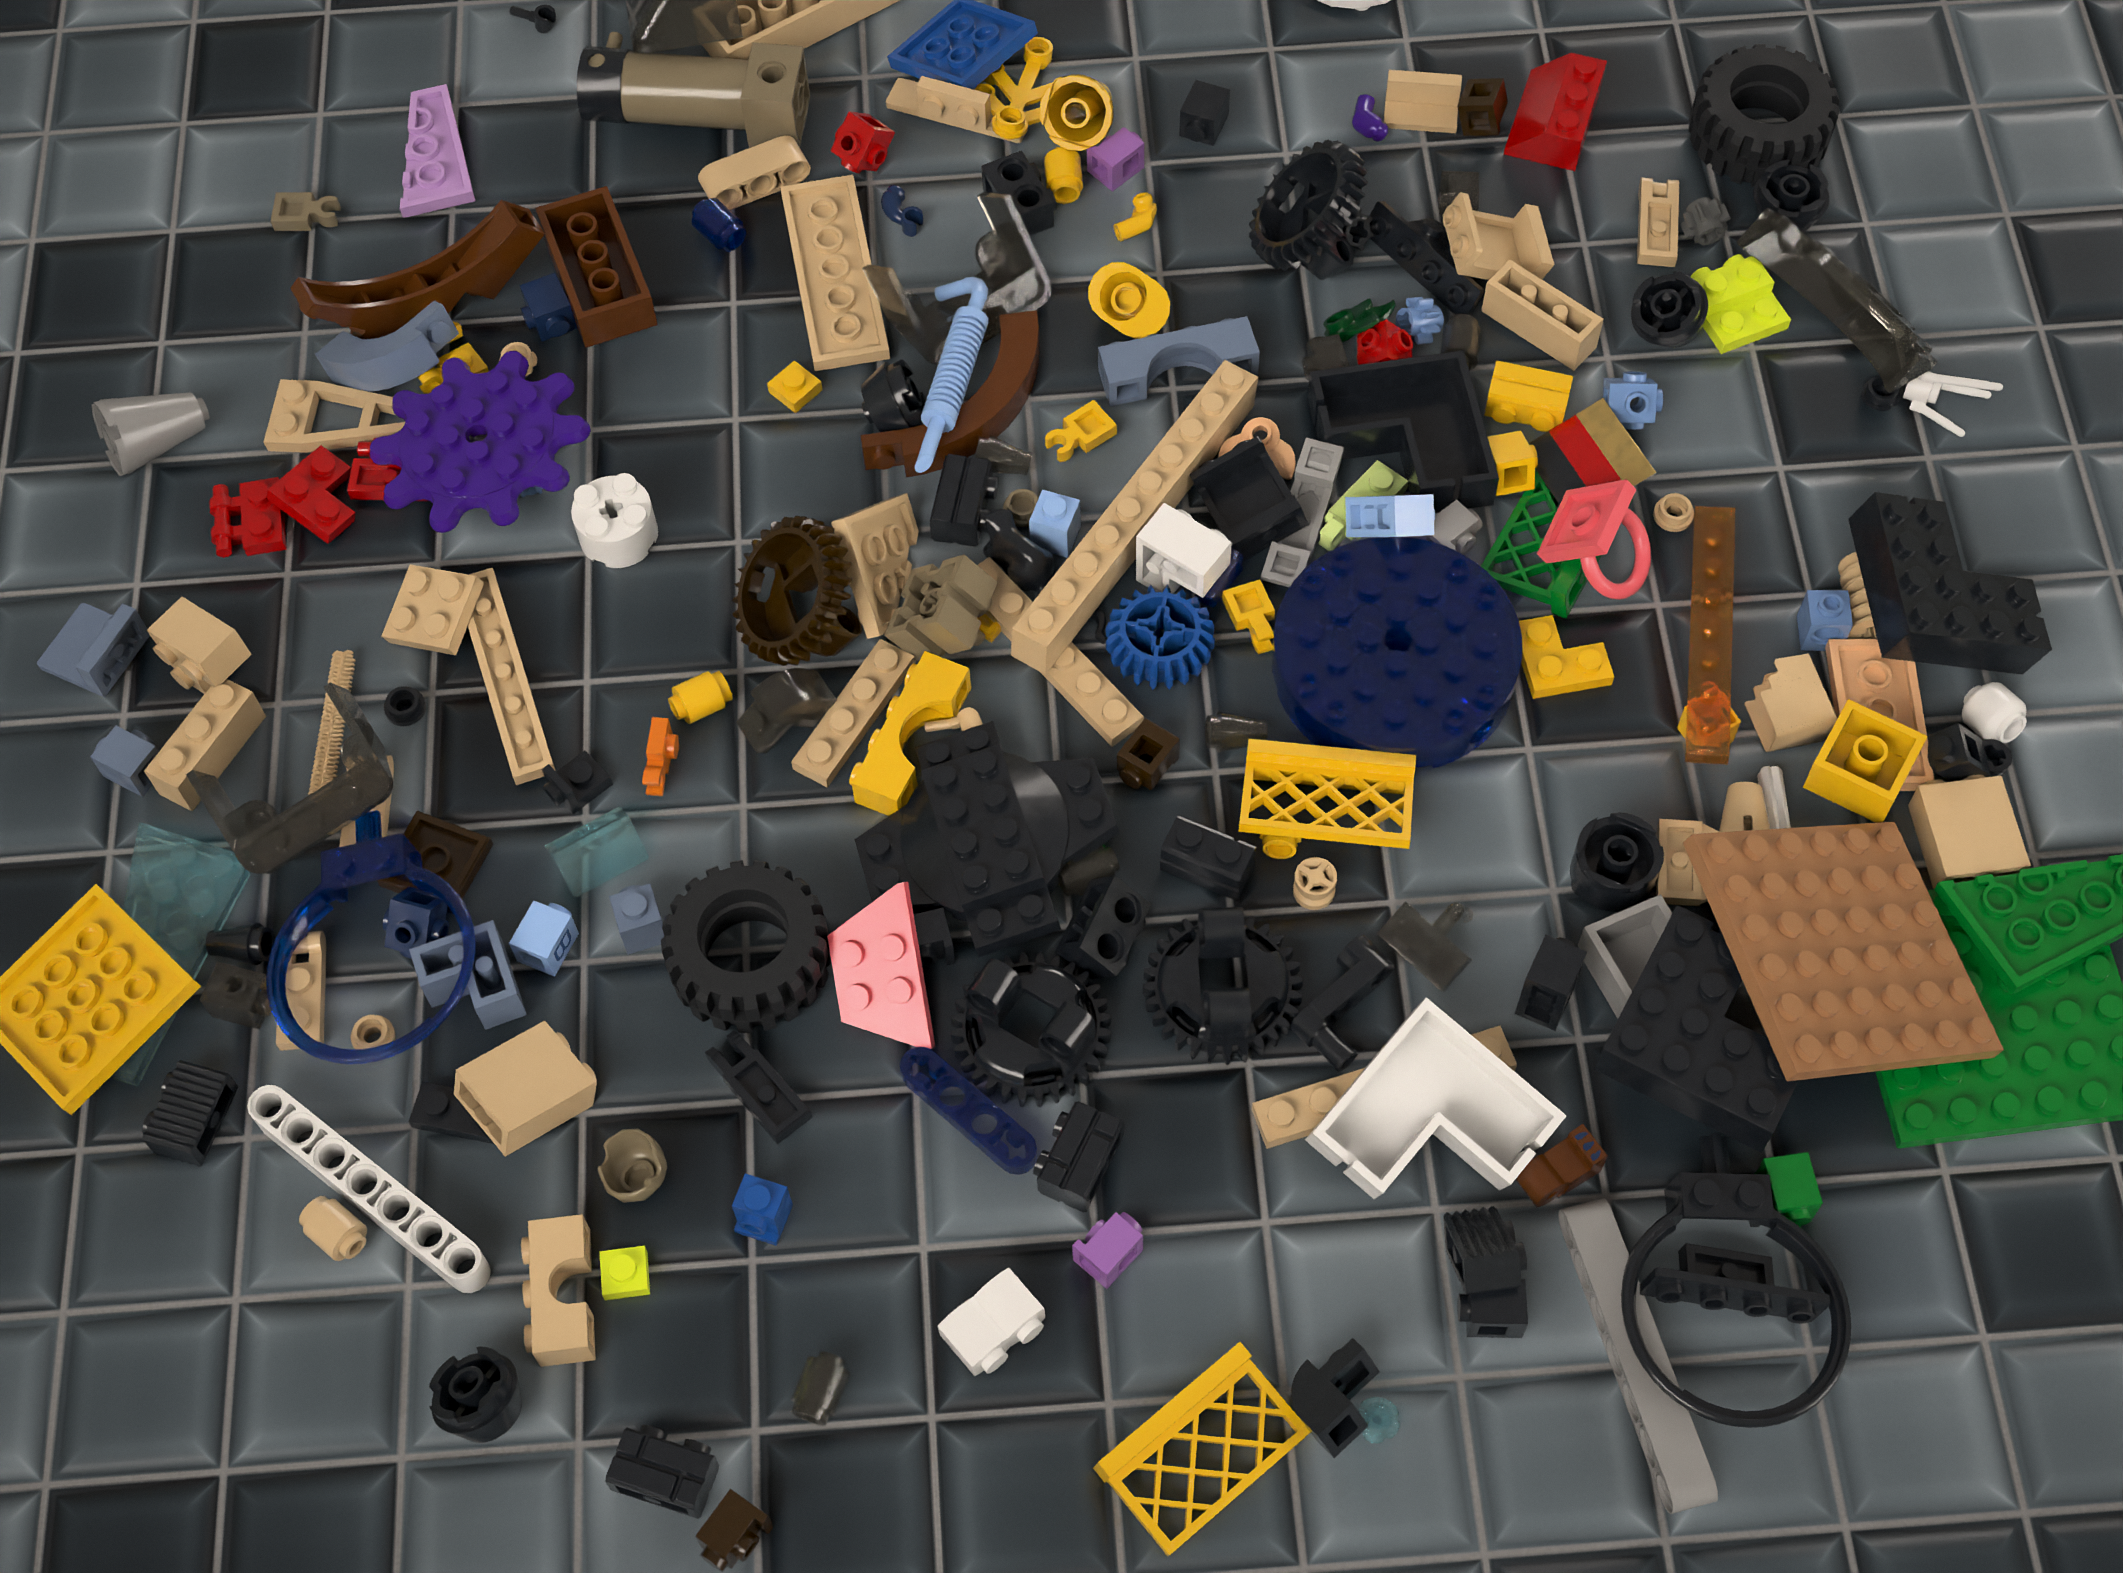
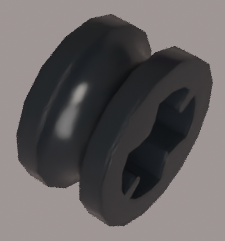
M1988 739L1982 741L1985 755L1990 760H1998L1996 766L1991 761H1987L1991 774L1988 777H2003L2012 762L2010 749L1998 740Z

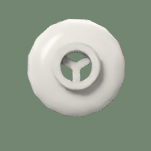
M1990 682L1982 686H1975L1964 698L1962 721L1983 740L1994 739L2007 743L2018 737L2026 726L2025 703L2002 683Z

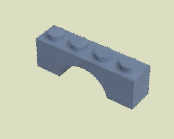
M1245 316L1235 319L1228 318L1220 322L1197 327L1189 326L1182 330L1163 334H1151L1144 338L1125 342H1113L1109 345L1098 347V371L1110 407L1147 399L1148 390L1153 380L1162 372L1174 367L1193 366L1206 370L1213 375L1223 361L1226 360L1258 376L1260 352L1248 317Z

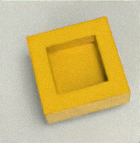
M795 360L767 383L769 393L794 413H797L823 391L821 381Z

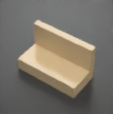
M1389 70L1384 123L1391 129L1456 133L1457 105L1460 98L1462 75Z

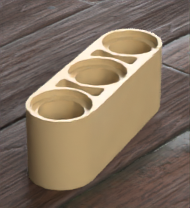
M784 135L706 165L700 171L698 180L714 209L725 212L781 191L780 186L798 184L808 177L811 167L795 139Z

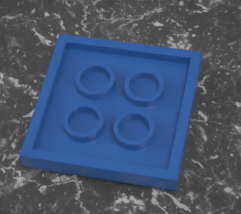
M953 0L890 53L887 58L892 69L920 79L921 76L974 90L977 85L999 69L1013 54L1022 49L1027 42L1038 34L1035 21L974 0Z

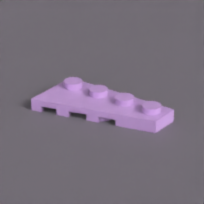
M447 84L411 92L407 127L409 139L405 148L406 170L403 172L402 179L404 191L403 198L400 199L402 217L406 218L474 202L475 197Z

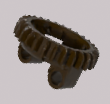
M797 515L794 518L784 517L781 522L773 521L771 523V530H761V541L752 540L753 551L743 554L747 561L744 568H738L742 573L740 582L734 583L738 588V595L732 598V601L738 604V609L732 615L740 620L736 625V630L743 634L741 642L748 645L749 652L758 655V658L782 666H787V664L797 666L800 660L810 661L811 653L824 657L836 656L862 633V625L858 617L850 609L841 606L842 600L851 598L850 594L844 592V588L852 582V578L847 575V570L852 566L851 562L843 560L848 549L839 546L842 537L833 534L834 528L824 525L823 521ZM765 567H770L775 570V578L770 596L766 602L758 601L757 594L761 593L765 577L763 571ZM818 587L811 611L799 621L789 590L805 593L813 591Z

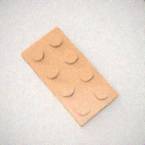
M1877 639L1828 640L1825 650L1834 711L1837 719L1847 700L1850 699L1927 736L1915 662L1882 658ZM1928 738L1900 791H1916L1918 786L1934 780L1933 770L1927 756Z

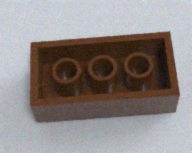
M607 186L535 208L540 227L545 233L543 236L563 290L571 305L585 348L658 325L650 292Z

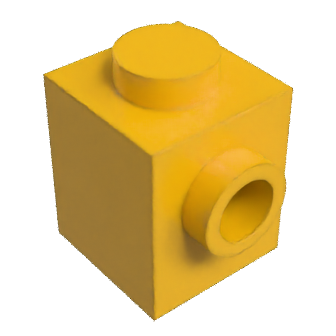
M1522 431L1488 436L1499 477L1496 496L1535 489V468L1538 466L1537 452L1533 444H1528Z

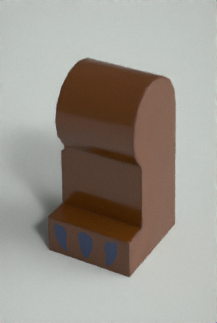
M1581 1124L1572 1130L1566 1139L1545 1153L1533 1158L1515 1180L1536 1207H1541L1557 1197H1562L1600 1173L1608 1155L1585 1125Z

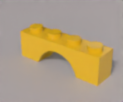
M924 651L918 664L913 663L909 667L900 696L895 695L890 701L886 713L887 720L882 729L877 728L873 732L868 744L869 752L863 763L860 761L856 763L849 779L855 803L887 816L892 815L907 805L911 795L918 786L915 767L903 754L907 740L916 730L924 726L925 722L956 717L971 690L970 670L968 667Z

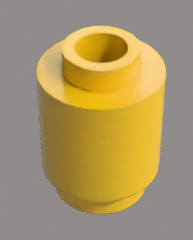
M1061 146L1049 151L1044 157L1046 189H1051L1057 203H1072L1079 198L1080 192L1083 189L1080 154L1076 150H1067Z
M706 671L673 686V696L668 698V702L677 720L684 718L688 724H691L724 709L725 703L731 701L733 697L730 687L720 671L712 674Z

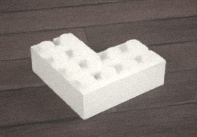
M1426 997L1412 1011L1305 1141L1333 1165L1337 1166L1342 1161L1345 1162L1348 1167L1343 1173L1373 1199L1386 1191L1432 1134L1493 1186L1501 1190L1513 1183L1536 1153L1534 1151L1544 1145L1566 1118V1115Z

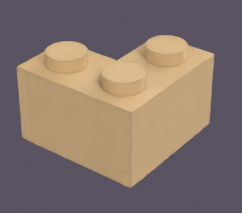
M184 597L177 600L147 629V632L157 644L153 647L154 652L165 663L172 665L174 668L170 672L172 677L185 689L189 690L193 686L204 694L211 685L213 687L221 685L252 655L235 629Z

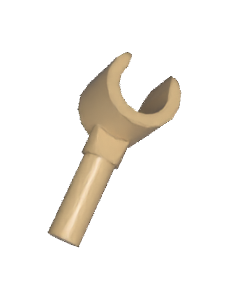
M971 707L962 709L958 712L957 717L924 723L926 732L961 728V731H965L983 724L979 713Z

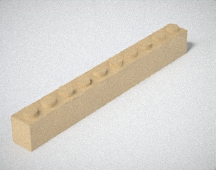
M1226 360L1223 361L1013 626L1012 657L1045 675L1136 559V536L1164 503L1175 509L1194 484L1190 474L1196 471L1204 462L1213 460L1223 443L1231 437L1252 410L1255 403L1258 376Z

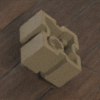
M964 554L943 560L940 569L933 563L912 569L901 594L905 598L902 607L895 609L884 636L902 650L914 655L917 662L921 659L924 651L942 656L946 652L953 654L969 650L973 645L979 646L984 641L985 634L979 630L981 621L977 617L984 615L989 610L992 604V595L998 582Z

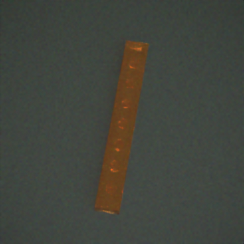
M1695 506L1685 739V762L1728 765L1736 508Z

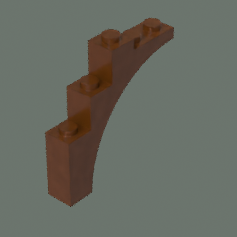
M500 200L494 209L460 240L442 252L409 268L388 275L357 281L329 282L298 277L290 289L299 303L300 310L306 316L312 319L320 318L335 322L342 327H349L351 335L360 339L380 338L403 327L411 317L414 318L433 301L443 304L449 314L465 292L471 296L479 295L494 300L545 233L528 208Z

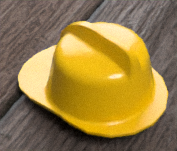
M1112 262L1101 267L1093 275L1089 285L1088 299L1092 310L1105 322L1124 335L1134 339L1156 334L1165 325L1170 314V300L1167 291L1157 281L1125 262Z

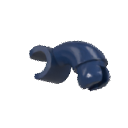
M890 185L882 195V209L891 221L902 226V231L905 235L913 237L917 234L915 223L919 225L924 223L923 213L921 209L914 206L902 210L901 206L905 200V191L898 185Z

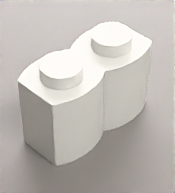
M1007 1268L985 1284L972 1298L952 1311L937 1327L940 1336L971 1373L976 1376L983 1371L989 1374L998 1369L1008 1358L1006 1351L1017 1342L1021 1341L1022 1344H1026L1034 1339L1043 1329L1044 1325L1041 1322L1046 1316L1044 1307L1012 1270Z

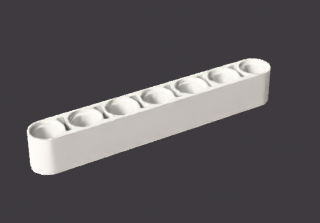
M265 1085L259 1087L251 1094L247 1104L248 1112L266 1136L450 1285L463 1293H473L479 1291L487 1284L491 1273L488 1261L478 1246L282 1088L276 1085ZM281 1106L277 1114L265 1117L271 1108ZM313 1131L309 1139L296 1143L301 1134ZM345 1156L339 1166L328 1168L329 1163L334 1158ZM372 1181L377 1182L371 1192L359 1194L365 1184ZM409 1207V1212L405 1217L397 1221L391 1220L394 1212L398 1209ZM442 1233V1238L437 1244L431 1247H423L424 1242L430 1235ZM475 1260L471 1270L463 1274L456 1273L458 1266L463 1261Z

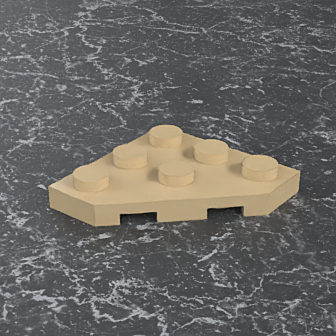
M907 493L891 497L831 522L834 534L842 537L839 546L848 549L843 560L851 562L852 565L847 570L848 577L852 578L849 586L852 588L858 608V618L864 628L867 639L885 634L892 615L899 606L901 593L912 570V564L907 558L910 546L917 543L919 530Z

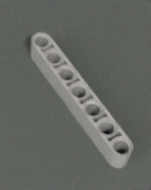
M1605 1198L1560 1209L1558 1213L1559 1223L1565 1243L1665 1509L1669 1514H1674L1717 1502L1718 1490L1689 1410L1670 1398L1651 1379L1639 1362L1628 1339L1622 1315L1621 1290L1629 1254L1609 1203ZM1638 1280L1636 1314L1643 1341L1661 1371L1679 1387L1646 1298L1640 1294V1282Z

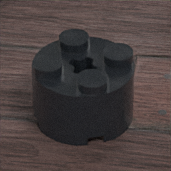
M1622 812L1611 813L1610 817L1599 820L1595 818L1586 824L1578 838L1570 865L1571 887L1574 893L1598 909L1617 913L1646 901L1653 891L1664 861L1663 846H1660L1656 838V831L1645 820Z

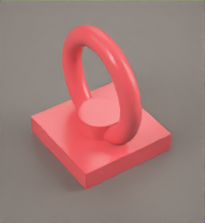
M1625 479L1566 490L1537 555L1546 564L1580 559L1582 570L1590 585L1607 598L1620 600L1634 595L1644 584L1651 564V547L1647 531L1640 518L1628 508L1636 488ZM1622 523L1631 535L1634 544L1635 560L1629 578L1623 583L1617 584L1604 576L1596 556L1608 553Z

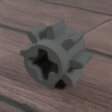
M1704 197L1691 202L1687 206L1686 212L1682 214L1685 221L1680 225L1686 239L1693 237L1695 243L1710 245L1719 241L1725 235V230L1728 229L1726 222L1731 218L1724 203L1718 205L1716 199L1712 200L1711 198Z

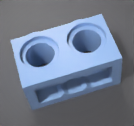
M1433 494L1345 497L1346 537L1434 535L1435 510Z

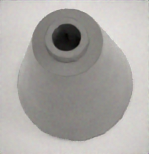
M191 392L100 399L93 402L94 404L91 407L100 439L104 438L109 449L105 451L107 457L119 476L132 473L205 429V421L210 419L204 400L201 397L196 399Z

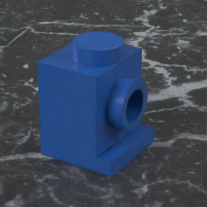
M745 1173L732 1204L737 1220L734 1228L735 1233L777 1246L793 1206L788 1187Z

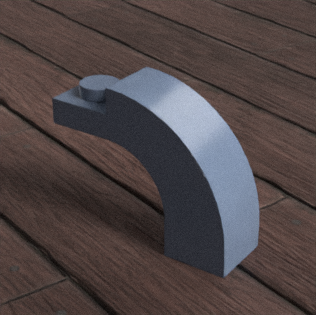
M433 301L403 327L391 334L375 339H360L342 331L315 355L332 383L368 392L380 391L406 383L433 368L440 362L436 353L454 339L459 332L443 304Z

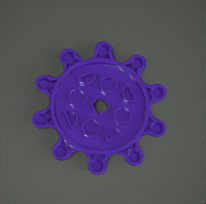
M509 351L501 357L494 369L478 374L472 373L468 364L460 358H450L442 366V384L435 387L431 393L417 394L409 390L397 392L393 397L392 409L397 417L406 421L405 425L395 434L376 438L370 445V458L375 464H392L401 467L400 474L384 488L383 499L386 505L391 509H401L416 500L425 499L433 503L429 517L430 526L439 533H446L454 529L462 515L474 508L486 510L492 522L498 526H507L514 523L520 514L517 499L524 490L530 487H540L546 491L557 492L568 485L570 475L567 469L555 462V454L563 446L581 443L590 435V425L578 415L565 416L557 414L559 405L569 398L575 390L572 379L564 373L558 372L540 381H526L525 375L529 368L527 359L517 351ZM487 434L484 440L474 441L470 443V435L472 437H475L477 435Z

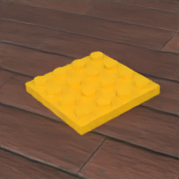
M95 884L0 977V1044L64 1111L72 1115L201 985L102 888Z

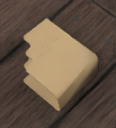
M1809 653L1775 659L1774 664L1777 671L1766 674L1762 684L1753 688L1755 700L1746 701L1744 704L1764 750L1771 752L1826 741L1837 720V716L1822 686L1823 684Z

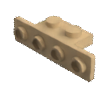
M921 76L919 82L898 78L886 99V107L888 109L1014 143H1021L1024 138L1022 136L1009 140L998 136L993 131L992 119L994 116L991 114L990 94Z

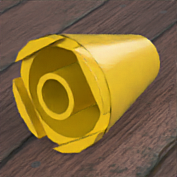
M1080 74L1061 77L1051 84L1040 102V120L1042 126L1044 125L1050 135L1049 138L1055 144L1067 150L1077 151L1091 148L1100 143L1108 134L1113 122V102L1109 88L1098 80Z

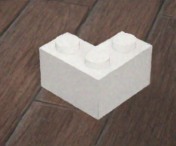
M1164 503L1136 536V581L1148 588L1152 585L1156 592H1163V589L1168 584L1172 594L1182 585L1203 598L1230 565L1232 542L1220 531L1209 529L1195 521L1186 511L1176 510Z

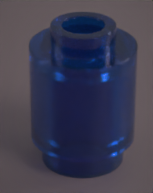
M704 199L694 207L691 221L692 226L713 246L720 250L723 249L725 252H731L742 244L746 237L743 222L719 199Z

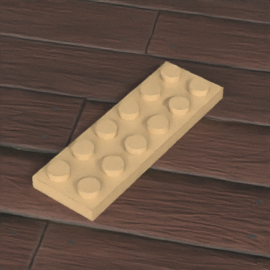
M847 175L780 186L814 370L821 371L890 359L854 176Z

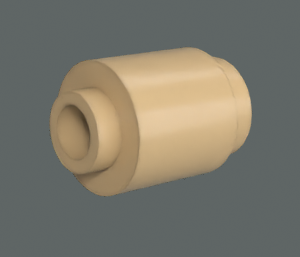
M319 1196L308 1203L300 1214L299 1223L303 1226V1233L335 1261L355 1257L366 1244L367 1226L336 1199Z

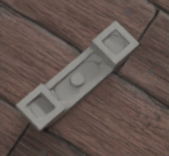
M1310 438L1305 439L1290 492L1292 495H1295L1302 507L1309 525L1279 542L1272 541L1261 573V580L1297 590L1300 589L1329 507L1344 447Z

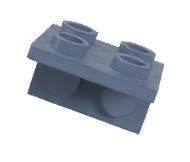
M81 603L37 661V665L45 672L105 698L150 635L137 610L122 603L116 613L112 615L86 603Z

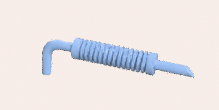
M966 277L935 288V296L940 302L965 294H971L968 306L960 307L955 312L921 414V421L927 427L915 464V471L918 473L929 469L933 463L942 433L953 430L956 425L988 326V317L982 311L987 300L988 288L985 282L977 277Z

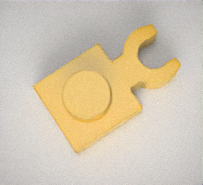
M1092 400L1063 418V429H1054L1048 432L1045 436V446L1049 449L1056 444L1064 445L1057 450V460L1064 462L1072 457L1074 449L1078 446L1087 453L1117 434V424L1095 400Z

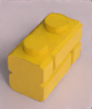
M1496 360L1484 416L1492 417L1495 421L1502 424L1517 422L1531 425L1537 431L1548 432L1563 423L1573 376Z

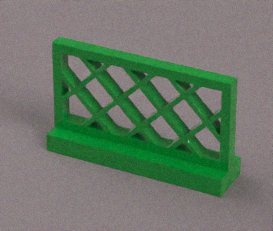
M1536 471L1535 489L1523 493L1477 572V580L1551 605V614L1567 618L1588 581L1582 570L1580 559L1548 564L1541 562L1523 568L1518 558L1519 556L1539 550L1544 538L1540 539L1536 527L1551 523L1557 512V507L1553 501L1555 497L1547 489L1544 481ZM1546 501L1550 512L1530 518L1527 511L1528 507ZM1529 530L1534 541L1513 547L1510 541L1512 535ZM1602 555L1596 556L1597 562H1599ZM1512 559L1516 571L1504 575L1492 571L1495 564ZM1545 572H1549L1552 578L1547 589L1532 585L1528 579Z

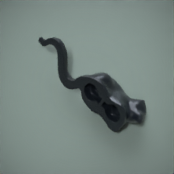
M997 509L988 514L984 519L990 541L984 546L983 553L987 558L990 557L996 564L1001 566L1008 577L1021 590L1036 591L1037 597L1054 576L1053 555L1048 549L1038 546L1017 529L1011 510ZM1097 608L1090 618L1094 619L1097 623L1095 638L1104 645L1107 639L1103 634L1106 628V616L1101 609Z

